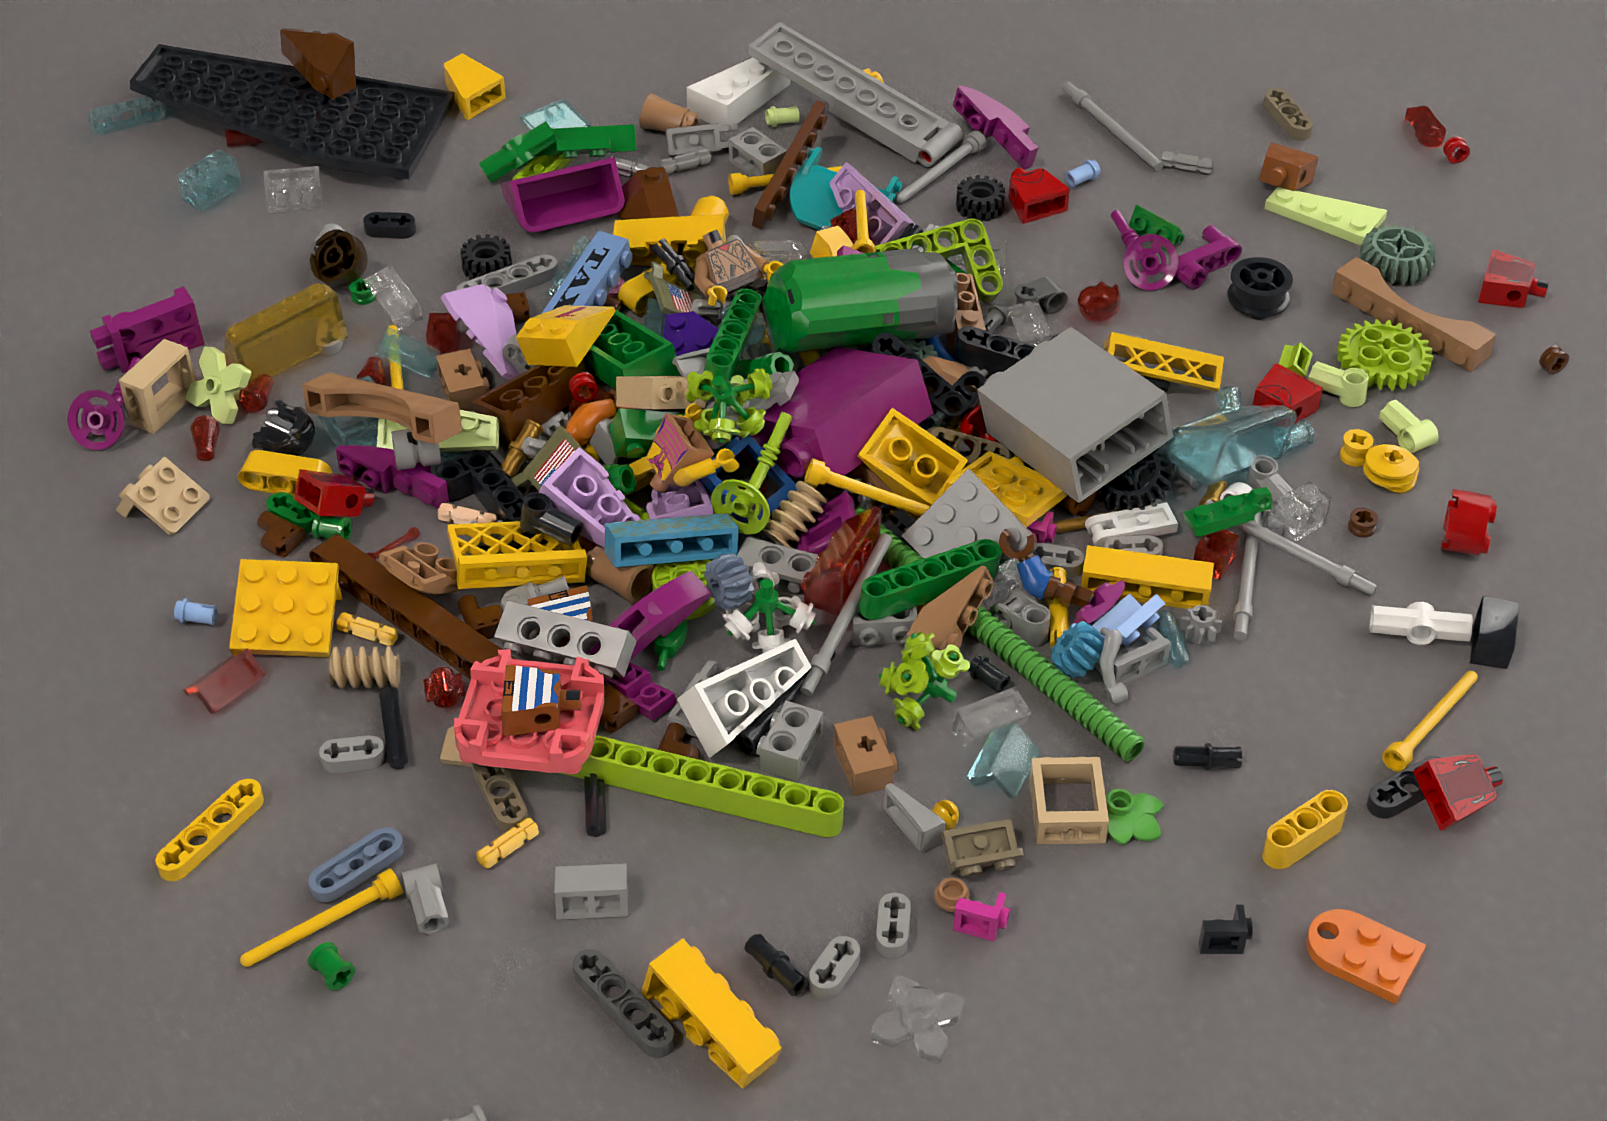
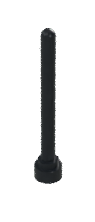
M834 651V653H833V655H832L830 661H832V660L835 658V656H836V652H835V651ZM810 670L786 690L755 725L747 726L734 738L735 745L741 752L750 756L756 753L760 738L763 735L765 736V733L770 728L773 714L781 711L785 701L794 702L802 694L800 688Z

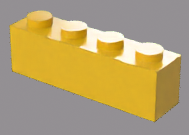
M1087 545L1081 586L1094 591L1104 583L1109 582L1112 585L1123 580L1126 586L1118 598L1120 600L1130 594L1137 602L1147 603L1157 594L1165 602L1163 606L1192 609L1197 605L1208 606L1214 563Z

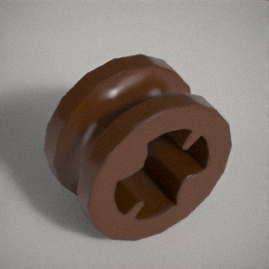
M1553 345L1542 353L1539 364L1546 368V371L1550 374H1556L1567 365L1569 355L1562 351L1558 345Z
M1356 508L1350 514L1348 530L1360 538L1371 537L1376 531L1378 515L1368 508Z

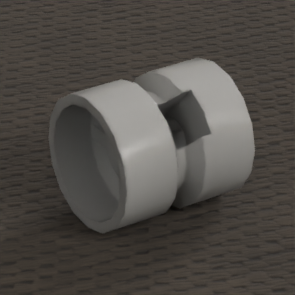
M408 429L391 431L397 470L415 468L417 463H421L423 466L441 464L439 443L432 444L416 440Z

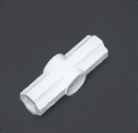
M1415 602L1407 608L1372 605L1369 630L1371 633L1407 636L1411 643L1417 645L1429 644L1434 639L1470 642L1473 619L1472 614L1435 611L1432 605L1425 602Z

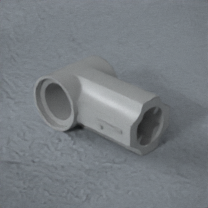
M1266 455L1255 456L1251 460L1245 484L1249 485L1252 489L1267 487L1272 494L1274 511L1281 516L1290 513L1298 505L1300 497L1277 473L1278 464L1272 457Z
M437 864L401 872L407 902L412 904L419 932H424L428 935L441 933L442 929L449 925L445 902L442 898L443 888Z

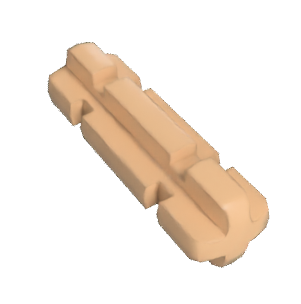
M442 503L440 508H438V519L444 522L451 523L452 520H454V524H471V521H477L478 523L498 522V517L494 513L484 512L482 514L480 510L462 506L454 508L455 505L449 503Z

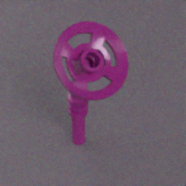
M1114 210L1110 216L1120 231L1121 240L1126 246L1123 256V270L1128 280L1136 287L1144 290H1157L1166 286L1174 278L1178 269V254L1173 244L1168 239L1156 234H1146L1139 237L1136 231L1129 227L1120 210ZM1152 241L1151 248L1144 249L1141 246L1143 242ZM1162 246L1169 254L1170 265L1166 264L1165 254L1160 249ZM1156 253H1158L1161 258V264L1159 263L1158 257L1155 255ZM1130 260H1133V268L1139 275L1138 278L1131 272ZM1137 261H1139V265L1143 269L1142 272L1138 268ZM1160 271L1165 274L1161 280L1147 283L1148 276L1156 275Z
M134 357L126 373L132 367H134L141 359ZM119 381L112 395L102 390H89L79 394L72 401L67 415L68 428L73 438L83 447L91 450L106 449L114 445L121 437L125 424L122 405L125 403ZM94 397L103 398L108 401L107 406L93 405L90 399ZM80 408L84 409L81 415V423L83 426L82 428H79L78 424V413ZM116 414H117V416H118V425H117L116 431H114V428H115V425H116ZM91 433L97 435L105 434L106 441L95 442L87 437Z

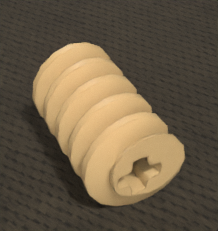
M798 481L795 485L798 492L793 490L788 492L787 496L790 501L782 500L779 505L782 511L778 509L772 511L771 514L774 520L769 519L765 526L766 530L763 529V532L775 544L791 548L787 542L789 539L795 542L800 541L796 530L804 533L808 531L803 522L805 520L813 524L816 522L811 514L812 511L820 514L824 512L819 503H827V500L812 486L803 481Z
M374 646L370 656H367L364 647H360L358 655L354 656L351 647H347L344 656H340L338 647H333L329 661L330 685L333 687L336 680L339 688H345L348 681H350L353 688H359L363 680L366 688H372L376 680L378 687L383 688L387 685L389 679L391 686L397 688L400 682L399 653L397 656H394L391 647L387 646L384 656H380L378 647Z

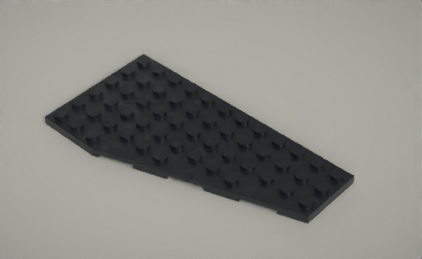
M162 44L157 45L129 81L130 90L330 167L341 168L344 171L365 172L369 175L389 176L398 180L410 179L455 101V92L359 76H356V89L332 99L315 90L301 73L291 65Z

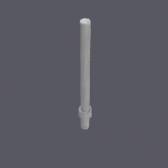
M1066 82L1063 85V90L1073 98V102L1079 108L1087 110L1155 171L1158 172L1163 168L1164 164L1093 103L1091 97L1084 90L1077 89L1070 82Z
M1208 499V500L1206 501L1205 505L1210 504V503H1214V502ZM1253 521L1235 526L1335 577V581L1345 587L1350 585L1370 596L1373 595L1377 587L1376 584L1355 574L1356 570L1346 565L1341 567Z
M1262 512L1254 515L1255 520H1252L1258 525H1261ZM1249 533L1246 536L1238 603L1234 606L1233 620L1235 621L1234 638L1239 641L1247 638L1248 624L1252 621L1253 617L1251 598L1259 539Z
M882 533L819 654L813 656L810 662L812 668L809 669L810 671L800 688V691L805 695L811 696L821 676H826L832 664L830 659L860 603L862 582L875 574L892 541V537L888 534Z

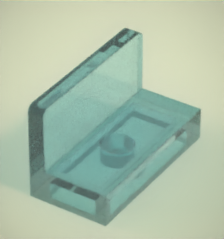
M1016 723L992 730L966 778L974 787L994 781L1009 798L1016 797L1030 771L1031 758H1037L1039 749Z

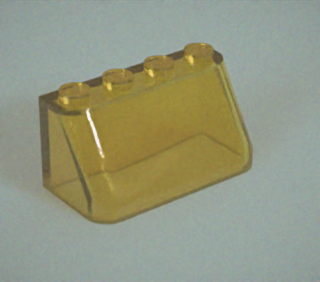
M313 284L232 325L226 332L223 348L226 366L232 363L241 364L251 370L252 374L248 382V389L324 351V346L339 339L341 342L349 338L337 294L325 284Z

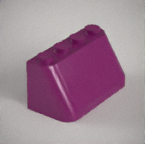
M615 157L500 183L507 205L520 227L527 232H538L615 214L623 208L625 202Z

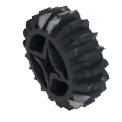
M1157 448L1129 468L1134 475V483L1127 469L1097 491V500L1100 503L1104 502L1108 510L1114 507L1116 511L1123 509L1132 510L1134 507L1145 510V506L1148 505L1155 507L1157 506L1156 499L1165 501L1166 495L1164 491H1171L1172 485L1170 481L1174 478L1173 470H1171V459L1167 458V452L1164 448Z

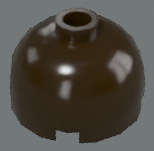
M334 229L326 232L317 240L315 245L318 247L315 255L311 253L310 256L311 270L316 278L334 287H346L351 282L362 278L367 268L368 257L363 243L349 232Z

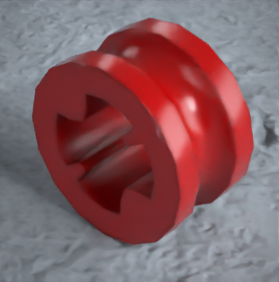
M1453 137L1444 144L1443 153L1447 156L1450 163L1456 164L1467 159L1470 154V148L1462 137Z
M582 372L570 379L569 389L576 401L588 402L597 396L599 391L598 385L592 374Z

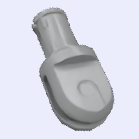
M564 576L538 586L529 582L505 593L501 599V607L504 611L507 600L528 605L527 599L568 590L569 587Z

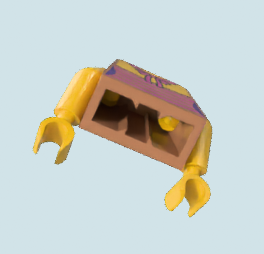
M692 403L688 405L685 410L686 415L684 416L666 413L661 425L656 430V436L647 454V459L656 471L650 485L659 492L665 493L670 485L686 488L694 481L715 473V469L722 467L726 472H733L739 467V463L733 459L735 457L734 453L726 448L721 449L717 453L716 459H711L714 455L713 451L701 433L694 428V422L700 420L701 413L704 411L698 404Z

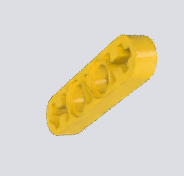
M254 779L239 780L162 848L155 859L160 877L166 881H177L187 876L259 810L264 802L260 783ZM228 813L232 815L227 822L217 823L214 821L215 817L219 814ZM196 836L207 837V840L201 845L189 844L190 840Z

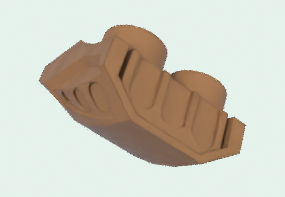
M420 542L415 544L413 549L401 546L380 553L379 561L391 574L421 593L437 595L466 590L458 589L454 559L448 557L438 558L439 549L431 543Z

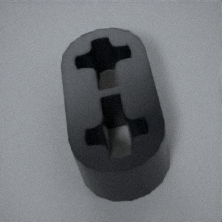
M371 212L363 218L365 233L370 237L405 239L412 237L416 233L415 218L409 213Z
M885 503L879 505L876 511V519L879 523L883 524L892 534L904 541L911 549H914L902 535L906 532L905 528H910L918 519L911 512ZM890 510L894 511L893 515L899 520L898 523L889 520L888 512Z

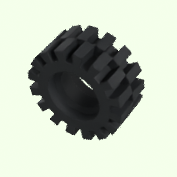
M976 175L975 179L971 176L967 177V181L963 179L957 186V212H960L962 217L967 215V219L976 218L980 222L983 218L985 222L990 221V217L993 219L998 218V215L1001 216L1004 210L1005 187H1003V184L1001 182L997 183L998 180L995 178L989 180L990 176H985L983 179L980 178V175Z
M485 234V238H481V235H478L476 240L470 238L468 243L464 242L460 249L462 271H464L466 277L469 276L470 280L512 265L510 245L506 243L504 238L500 240L497 235L493 238L490 237V234Z

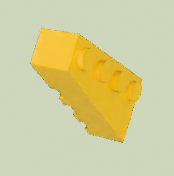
M724 214L615 220L613 235L629 240L630 252H632V262L630 265L652 266V261L658 264L663 263L652 252V247L657 243L661 248L659 240L665 238L679 255H683L687 259L686 263L688 266L695 270L696 258L708 251L702 236L711 231L718 230L724 244L726 243Z
M682 938L649 963L641 994L649 1002L656 999L663 1007L661 1014L670 1023L675 1019L680 1021L686 1031V1037L695 1046H703L705 1044L709 1048V1058L742 1089L776 1063L782 1049L776 1034L771 1029L764 1028L755 1018L750 1005L744 1000H739L730 991V986L721 974L714 973L705 963V958L698 948L690 946Z

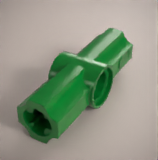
M547 121L526 134H520L509 140L501 147L502 149L491 154L478 164L490 183H493L513 169L517 170L534 160L537 154L554 145L558 139Z

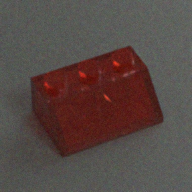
M873 507L846 519L840 529L832 533L828 547L825 551L819 552L814 568L811 572L807 571L803 577L801 589L804 590V604L809 606L811 602L814 608L837 616L839 615L880 537L881 508Z

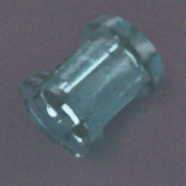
M1233 386L1219 389L1215 397L1219 405L1217 410L1218 421L1224 425L1238 424L1243 419V408L1240 406L1242 402L1241 391Z
M1306 419L1299 420L1296 425L1287 428L1279 426L1274 431L1275 443L1279 450L1284 453L1291 451L1292 447L1301 444L1304 446L1313 444L1315 436L1312 425Z

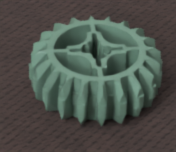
M1392 223L1390 227L1381 225L1380 229L1373 228L1370 233H1366V237L1360 247V259L1379 269L1383 280L1390 281L1391 284L1394 282H1398L1401 285H1404L1405 282L1415 284L1416 280L1423 281L1425 276H1429L1436 261L1435 244L1431 243V238L1424 237V232L1422 231L1416 232L1415 227L1405 228L1404 224L1402 227L1395 226Z

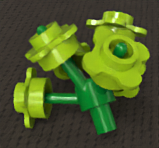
M763 368L754 369V373L748 374V384L744 382V378L740 375H734L729 382L725 381L722 376L713 378L710 371H704L701 374L691 371L687 375L688 391L686 392V399L688 401L694 402L696 399L708 401L712 396L715 399L713 408L705 409L701 413L700 420L694 422L695 430L702 431L704 435L711 437L713 441L723 443L731 441L734 435L745 438L749 434L751 436L755 435L763 429L765 425L763 418L766 411L764 409L757 410L755 407L744 409V404L749 399L770 398L772 380ZM731 406L733 411L740 414L736 424L741 431L734 429L735 422L733 420L726 419V407Z
M923 632L912 633L905 640V648L901 650L903 655L901 660L903 663L897 667L894 666L895 662L891 661L890 668L883 667L882 673L878 675L880 679L879 687L885 688L884 695L888 696V692L902 696L908 692L914 694L924 692L916 701L910 697H905L902 701L898 698L893 700L896 706V710H894L896 720L904 727L911 726L916 731L921 728L918 722L925 716L921 705L930 697L933 699L941 697L951 703L956 698L957 692L947 686V679L955 678L960 671L967 672L970 668L969 661L963 659L957 646L949 644L944 650H934L935 647L931 642V639L935 636L933 632L926 635Z

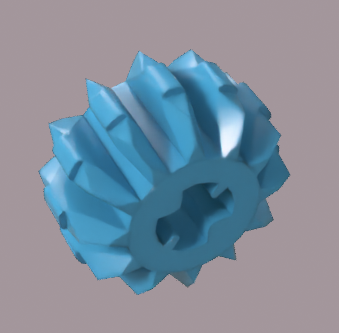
M1081 621L1077 624H1071L1068 630H1063V634L1060 638L1056 639L1057 643L1051 649L1052 655L1050 660L1065 675H1069L1074 679L1078 676H1084L1089 669L1092 670L1096 662L1100 661L1104 637L1092 625Z

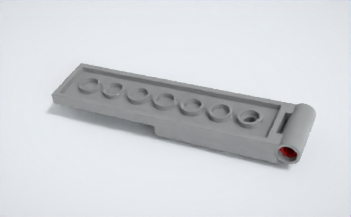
M778 22L748 46V55L829 102V112L914 163L919 161L925 167L932 166L963 138L962 129L957 124L948 122L781 22Z

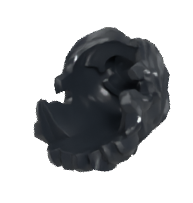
M282 399L276 400L275 405L278 408L268 409V414H266L267 420L264 422L266 427H261L260 432L253 434L252 447L299 456L311 446L314 440V421L305 412L304 408L289 406Z

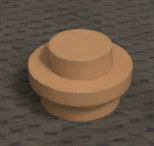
M946 878L935 889L934 900L936 904L948 912H955L959 897L970 900L969 889L958 878Z

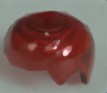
M1101 281L1096 286H1088L1081 290L1077 299V305L1081 314L1086 319L1096 322H1105L1115 316L1121 305V293L1118 285L1114 284L1113 287H1110L1104 281Z

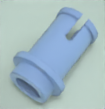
M1086 160L1082 166L1065 173L1066 182L1073 188L1089 179L1095 180L1101 172L1100 166L1095 160Z
M187 598L176 602L174 619L180 620L182 624L190 621L214 626L217 620V605L193 603Z

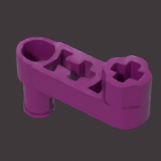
M1213 224L1208 225L1202 231V239L1209 244L1178 257V269L1175 276L1192 290L1202 285L1207 279L1208 273L1233 263L1242 253V246L1231 236H1225Z

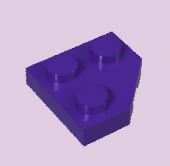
M694 311L666 314L663 338L673 343L676 356L711 348L719 329Z

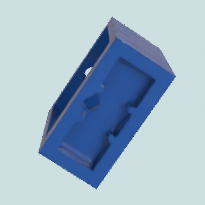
M750 435L742 440L737 436L725 447L731 450L735 457L745 449L757 463H759L757 458L762 457L760 452L763 448ZM773 461L775 466L770 467L768 475L781 488L767 500L770 516L774 509L780 508L779 504L782 500H789L787 496L789 491H797L796 484L775 461ZM722 467L715 469V473L699 480L711 494L716 486L722 482L716 476L723 469ZM726 489L722 492V504H725V497L728 493ZM732 494L731 500L733 502L736 498L734 494ZM761 505V511H760V513H759L758 516H757L759 520L762 518V515H763V507H762V505ZM734 512L731 513L736 520L748 523L747 517H741Z

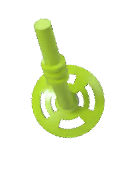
M781 412L768 443L763 445L765 450H761L760 454L762 457L757 458L759 463L749 483L735 479L725 480L719 483L712 492L711 504L715 514L727 513L730 516L734 512L741 517L748 518V523H743L730 516L739 527L738 533H758L764 529L769 521V505L759 489L770 467L775 466L773 461L778 459L776 454L781 452L779 447L793 416L785 412ZM726 489L728 493L725 497V504H722V492ZM732 494L737 496L733 502L731 500ZM754 504L756 506L755 512L752 510ZM761 505H762V507H763V515H762V518L759 520L757 516H758V514H759L760 511H761Z

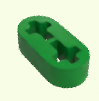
M278 492L269 496L266 501L267 511L304 528L306 534L312 533V524L316 513L294 500V496L289 493Z

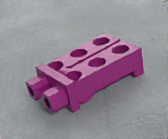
M185 286L174 289V296L138 310L121 312L113 318L110 314L102 317L104 325L89 332L96 349L110 345V348L96 352L98 362L103 370L118 366L121 372L125 373L134 357L144 358L163 339L187 347L188 350L205 345L194 301Z

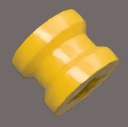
M1360 429L1347 431L1343 436V446L1340 450L1341 461L1353 467L1363 466L1368 450L1373 447L1374 439L1372 435Z

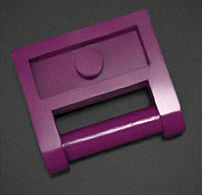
M847 491L821 506L824 511L822 514L812 511L811 514L816 522L814 524L806 520L803 522L808 530L806 533L796 530V534L800 539L797 542L798 550L819 555L848 537L854 538L861 533L856 522L853 498Z

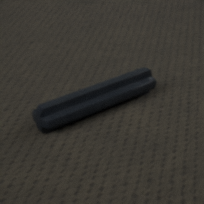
M385 686L383 691L379 693L388 763L391 768L403 769L409 760L399 691L397 688Z
M590 773V777L584 776L586 833L590 836L600 837V835L605 834L607 831L604 780L597 779V774Z

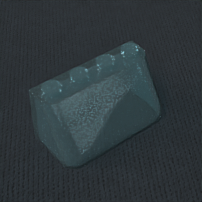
M1285 405L1236 406L1180 425L1177 428H1172L1173 438L1165 443L1164 450L1167 452V458L1171 459L1174 464L1205 486H1209L1248 471L1251 460L1255 456L1266 455L1272 457L1275 461L1281 459L1297 415L1295 411Z

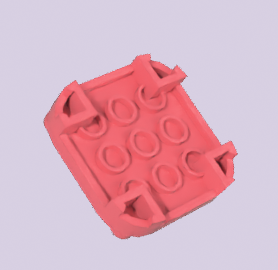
M511 649L498 650V656L486 659L481 664L475 661L470 669L471 681L459 718H454L455 741L461 761L483 766L547 773H578L592 751L604 706L603 674L600 675L597 670L589 666V659L576 657L574 665L517 660L511 658ZM506 665L558 671L561 674L562 690H581V710L561 711L560 727L556 730L503 736L501 709Z

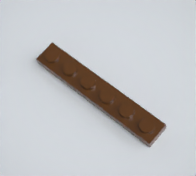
M818 100L815 101L754 209L752 226L762 230L767 220L772 221L777 208L775 205L777 202L782 203L787 192V184H792L797 174V166H802L807 157L806 150L808 147L813 148L817 139V131H822L826 124L827 116L824 115L826 103Z

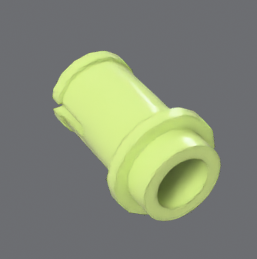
M771 106L770 109L765 111L766 123L772 127H777V124L799 122L800 115L797 106L787 108Z

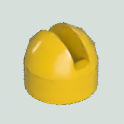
M941 800L936 803L932 808V812L945 821V830L954 829L959 820L957 806L949 800Z

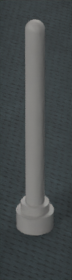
M973 130L965 136L961 147L898 193L896 201L901 204L906 202L966 155L977 154L987 146L985 136L980 131Z

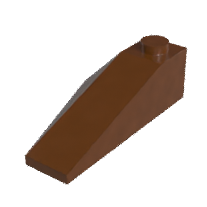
M283 28L280 30L282 54L315 90L335 99L356 89L353 41L333 32L321 34L320 31L310 33L300 29Z
M664 167L638 170L622 186L625 202L623 208L617 212L621 220L679 217L671 185Z

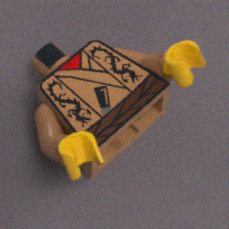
M714 230L702 236L708 251L696 258L694 283L707 297L710 306H715L717 299L722 304H725L728 294L754 284L763 278V274L766 273L767 280L769 281L773 272L783 264L779 261L770 262L739 239L724 244L718 230Z

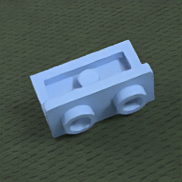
M1128 594L1092 626L1099 632L1103 627H1106L1109 631L1113 629L1119 630L1122 634V644L1127 647L1140 635L1137 631L1138 628L1143 626L1146 630L1160 618L1156 612L1165 602L1156 594L1141 606L1132 595Z

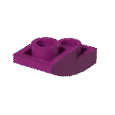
M1123 580L1112 585L1107 582L1097 587L1093 591L1094 597L1089 604L1075 614L1077 618L1073 623L1077 624L1084 621L1090 625L1095 624L1111 609L1126 586Z
M629 662L624 678L613 675L612 679L604 678L606 682L638 704V712L652 721L677 704L673 692L653 683L649 671Z

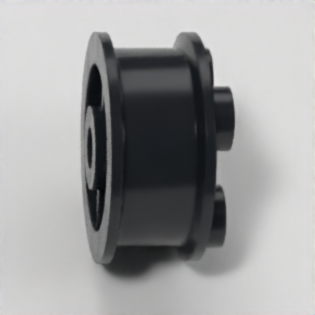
M1252 257L1243 259L1233 266L1230 274L1232 284L1228 288L1227 297L1230 304L1236 310L1250 315L1254 319L1262 320L1266 317L1280 314L1288 307L1290 300L1288 291L1293 284V275L1285 265L1269 258Z

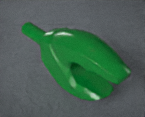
M686 620L680 623L676 630L670 632L665 638L660 634L652 641L654 652L659 656L658 671H664L667 658H673L684 645L687 637Z

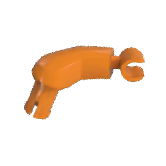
M612 399L581 405L567 423L566 430L579 445H585L591 440L595 427L599 422L607 418H614L616 410L618 411L619 408L635 410L636 408L616 407V402L614 403Z

